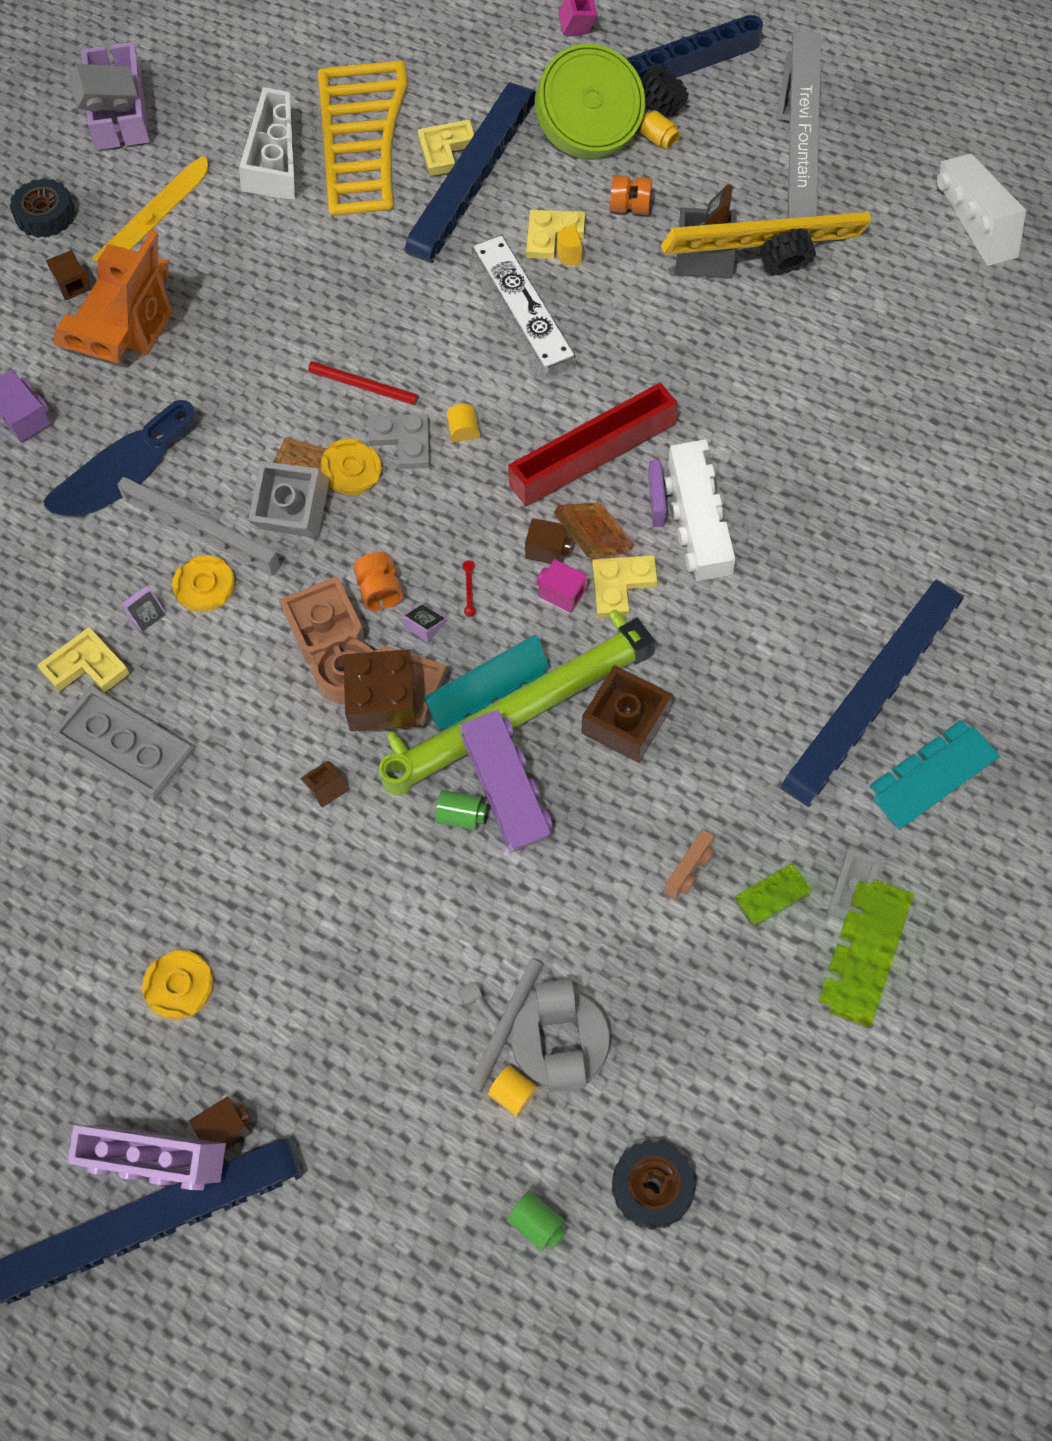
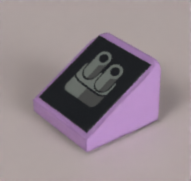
M145 586L122 603L128 618L141 632L166 615L165 610L148 586Z
M423 603L405 613L402 617L403 627L428 643L447 622V618Z

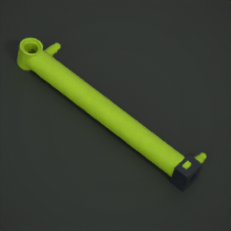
M612 610L609 613V617L618 630L617 635L409 750L396 732H389L387 739L395 753L385 756L379 764V774L383 788L392 795L406 794L412 789L414 784L468 755L459 733L461 723L499 709L501 717H507L512 729L606 678L614 665L624 668L631 663L637 665L653 656L655 640L638 617L627 622L617 610ZM397 771L404 773L402 777L397 779L390 777L392 773Z

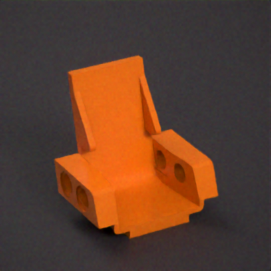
M155 230L150 231L138 252L107 244L98 259V280L76 316L65 314L54 331L55 346L119 364L125 349L146 355L149 354L172 314L163 286L169 278V260L158 257V231Z

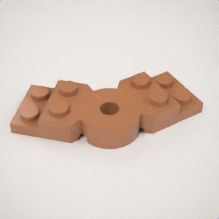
M335 576L279 599V602L305 662L312 664V673L319 692L326 699L334 703L345 704L344 672H340L344 668V654L373 652V650L363 642L365 637L362 625L339 577ZM385 646L383 648L375 650L374 652L394 651L398 649ZM411 654L414 667L416 724L424 726L430 712L423 697L441 687L448 670L445 664Z

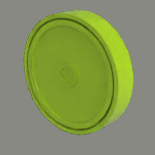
M591 43L577 44L562 50L548 63L537 85L535 110L543 132L557 148L577 158L598 159L618 152L631 140L643 119L645 94L636 70L621 54L603 45Z

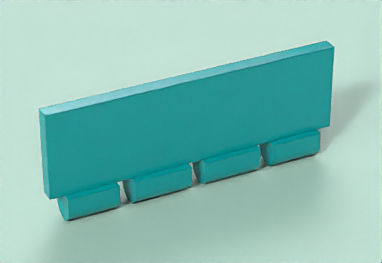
M534 634L423 697L438 730L442 728L445 730L465 719V715L468 714L470 716L494 703L493 699L499 700L521 688V683L526 685L546 674L544 670L549 668L539 637Z
M959 720L942 733V736L949 743L948 745L942 737L937 736L917 751V754L924 760L923 763L917 755L912 754L892 768V772L899 778L898 781L892 773L887 772L869 785V788L877 795L873 798V801L899 830L1000 757L974 726L969 728L964 721Z

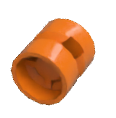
M613 175L610 212L626 213L628 209H631L633 214L649 215L652 178L636 177L634 181H631L629 176ZM631 191L637 193V199H630Z
M373 552L360 557L354 563L355 577L360 586L361 597L366 609L378 611L396 606L402 601L403 592L399 579L396 577L397 573L392 556L385 552Z

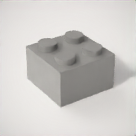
M260 461L248 521L262 530L318 538L329 478L318 468Z

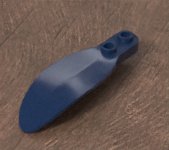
M186 400L172 402L151 419L142 430L130 433L102 450L46 496L43 501L46 510L57 515L79 516L97 512L123 498L117 485L120 480L126 477L138 484L144 482L156 469L167 448L196 424L197 413L192 404Z

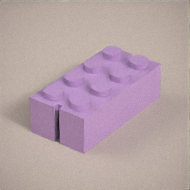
M134 42L110 45L116 66L130 67L137 93L130 111L100 110L91 112L87 110L88 127L96 150L120 147L122 142H125L126 146L150 142L142 67ZM105 46L81 49L83 64L111 65Z

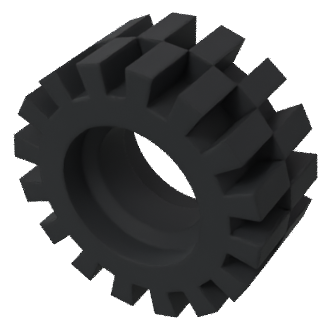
M654 64L641 79L645 98L647 99L646 102L649 105L652 104L654 106L653 109H659L663 115L666 113L669 117L671 115L674 116L689 98L686 86L682 85L683 82L680 79L678 80L674 73L671 74L669 69H664L662 65L657 66Z
M799 228L797 231L790 229L789 233L784 231L781 232L780 236L775 235L771 237L772 240L764 242L765 245H762L760 250L766 272L771 276L775 274L781 275L785 272L789 273L792 270L798 271L800 270L799 267L807 266L808 262H812L814 257H816L810 233L806 229L803 230V228Z

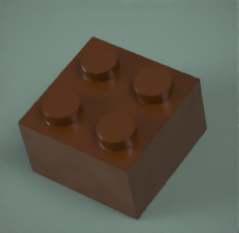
M410 649L344 654L345 716L350 732L416 727L414 667Z
M614 665L582 715L581 734L640 763L670 713L673 694Z

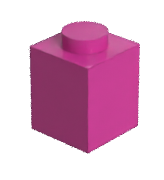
M594 0L563 1L558 11L563 35L579 36L589 33L597 17Z
M554 559L548 569L543 568L537 578L536 584L539 586V597L572 613L587 590V575Z

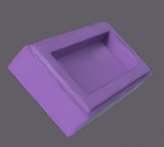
M649 460L648 485L653 527H663L666 519V502L662 463L660 460Z

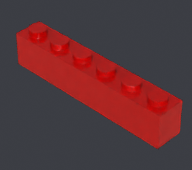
M659 382L508 464L509 486L526 507L675 425L678 402L664 385Z

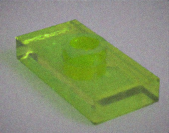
M791 863L735 896L734 901L752 928H755L811 895L812 889L795 865Z

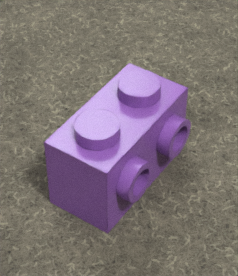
M11 369L0 376V418L21 443L51 425L46 415L49 408L40 395L37 397L33 396L34 390L25 377L19 379Z

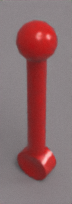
M466 560L462 564V568L466 572L467 606L464 608V614L467 617H473L476 614L472 593V571L475 568V564L471 560Z

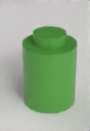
M441 790L436 807L435 822L476 830L478 824L485 823L487 804H482L481 796Z
M528 1191L521 1198L506 1220L540 1251H543L547 1246L554 1250L566 1234V1231L562 1228L566 1220L531 1191Z

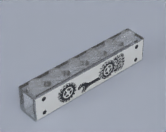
M499 235L472 245V258L469 259L471 270L475 276L480 275L484 293L486 295L491 294L493 297V306L498 315L503 314L509 335L516 336L520 354L523 357L527 355L529 358V366L535 378L539 376L543 384L546 385L576 373L575 353L504 236Z

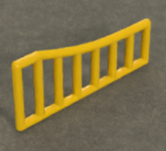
M398 60L320 68L318 70L329 213L336 216L393 209L392 140L399 109L408 86L405 62ZM396 72L397 76L396 80L329 86V78ZM395 91L393 98L386 100L331 105L330 97ZM388 110L386 119L332 124V116ZM383 130L382 139L334 144L333 135ZM381 150V159L344 163L335 162V155ZM381 170V179L337 183V174ZM382 190L381 200L339 204L338 195Z

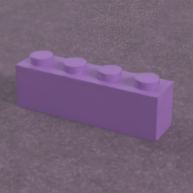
M498 709L461 723L459 733L509 853L511 854L548 839L551 835L549 829L553 828L552 821L547 810H541L536 800L540 796L537 785L533 778L528 779L523 769L526 766V760L520 747L515 748L510 736L514 734L508 718H502Z

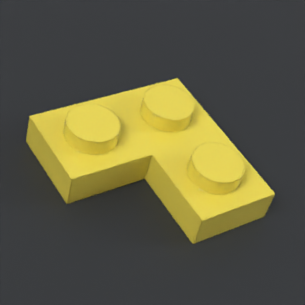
M470 119L417 130L429 176L449 173L455 165L452 151L465 149L474 136Z
M530 210L526 258L554 259L557 234L562 228L575 225L580 239H584L585 212Z
M654 555L592 559L597 618H608L612 610H617L620 615L629 616L627 589L657 587Z
M90 627L37 665L43 675L59 692L84 673L104 693L130 674L127 667Z

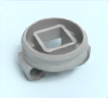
M571 979L536 983V997L523 1006L513 1024L511 1042L515 1062L525 1077L537 1086L549 1090V1092L585 1088L586 1084L600 1072L607 1058L609 1030L606 1020L592 1001L573 991ZM577 1022L581 1050L545 1055V1060H543L539 1027Z

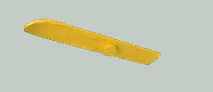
M202 156L181 171L107 244L131 250L203 180L208 172L207 158ZM107 244L91 258L93 261L98 263V259Z

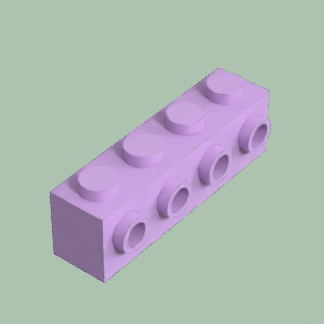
M102 1124L73 1125L67 1164L87 1167L86 1172L91 1174L107 1175L110 1171L118 1172L117 1177L121 1179L139 1180L141 1176L150 1177L149 1183L172 1185V1181L181 1182V1188L204 1190L205 1184L221 1182L226 1143Z

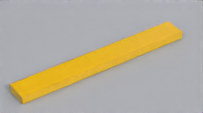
M869 212L675 227L671 229L661 247L664 254L757 247L765 245L764 242L772 240L771 237L775 235L780 236L781 232L786 231V233H789L790 229L797 231L799 228L808 230L812 242L856 238L867 228L872 218Z

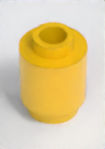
M657 110L646 113L640 124L641 135L660 149L662 147L667 150L670 149V145L676 144L680 138L681 132L677 129V125Z

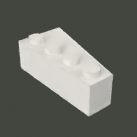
M266 87L262 88L239 166L241 191L274 198L295 199L290 92Z
M972 153L941 161L940 174L937 176L938 187L944 192L987 266L1018 258L1026 209Z
M706 439L671 445L667 477H663L665 495H671L673 501L670 502L673 521L678 520L680 525L677 529L680 546L686 545L688 553L685 554L686 567L688 572H694L696 581L733 575L735 555L727 522H720L723 518L720 494L714 495L715 485L713 478L715 473L713 465H706L705 462L706 454L709 450Z

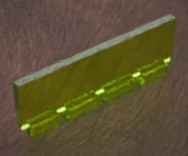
M875 879L871 885L861 881L857 882L850 905L863 911L862 914L852 911L847 912L839 938L852 944L850 948L840 944L836 945L828 972L841 977L839 982L825 978L818 999L819 1003L830 1006L829 1014L871 1029L914 897L913 893Z

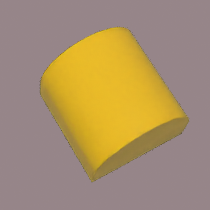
M575 225L564 227L557 234L558 260L570 266L582 263V243Z
M462 403L448 409L446 418L451 443L481 438L476 411L472 405Z
M508 1065L492 1084L488 1096L518 1118L539 1090V1086L511 1065Z

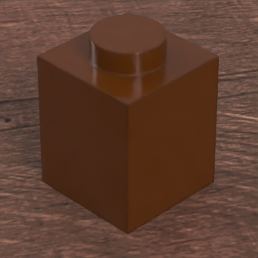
M72 250L46 260L51 275L65 301L91 290L85 272Z
M532 518L525 541V559L550 564L554 559L563 562L564 556H570L573 545V538L568 537L569 525L565 526L561 523Z
M228 1096L188 1120L198 1139L226 1143L225 1150L251 1134L246 1125L252 1121L247 1110L241 1102L235 1105Z

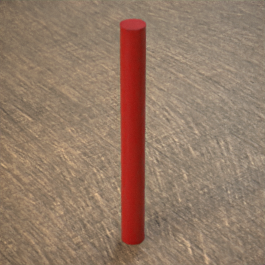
M311 361L308 366L309 373L414 406L419 399L418 394Z

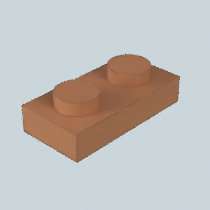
M702 829L666 881L664 894L676 900L681 892L685 895L689 893L697 879L693 874L699 865L705 868L715 853V850L712 849L714 835Z

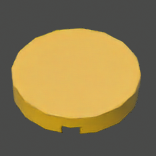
M343 438L331 443L324 452L320 464L321 471L329 478L328 486L335 492L346 496H359L370 491L377 484L381 473V460L375 449L370 445L368 447L362 444L363 441L353 438Z
M210 555L195 556L189 559V563L184 566L181 565L176 570L172 579V589L179 604L186 609L195 612L213 611L223 606L231 598L235 589V576L231 568L221 558Z
M173 950L150 964L143 977L142 992L147 1005L156 1015L167 1020H183L194 1016L206 1006L212 995L214 979L210 967L201 956L189 950Z

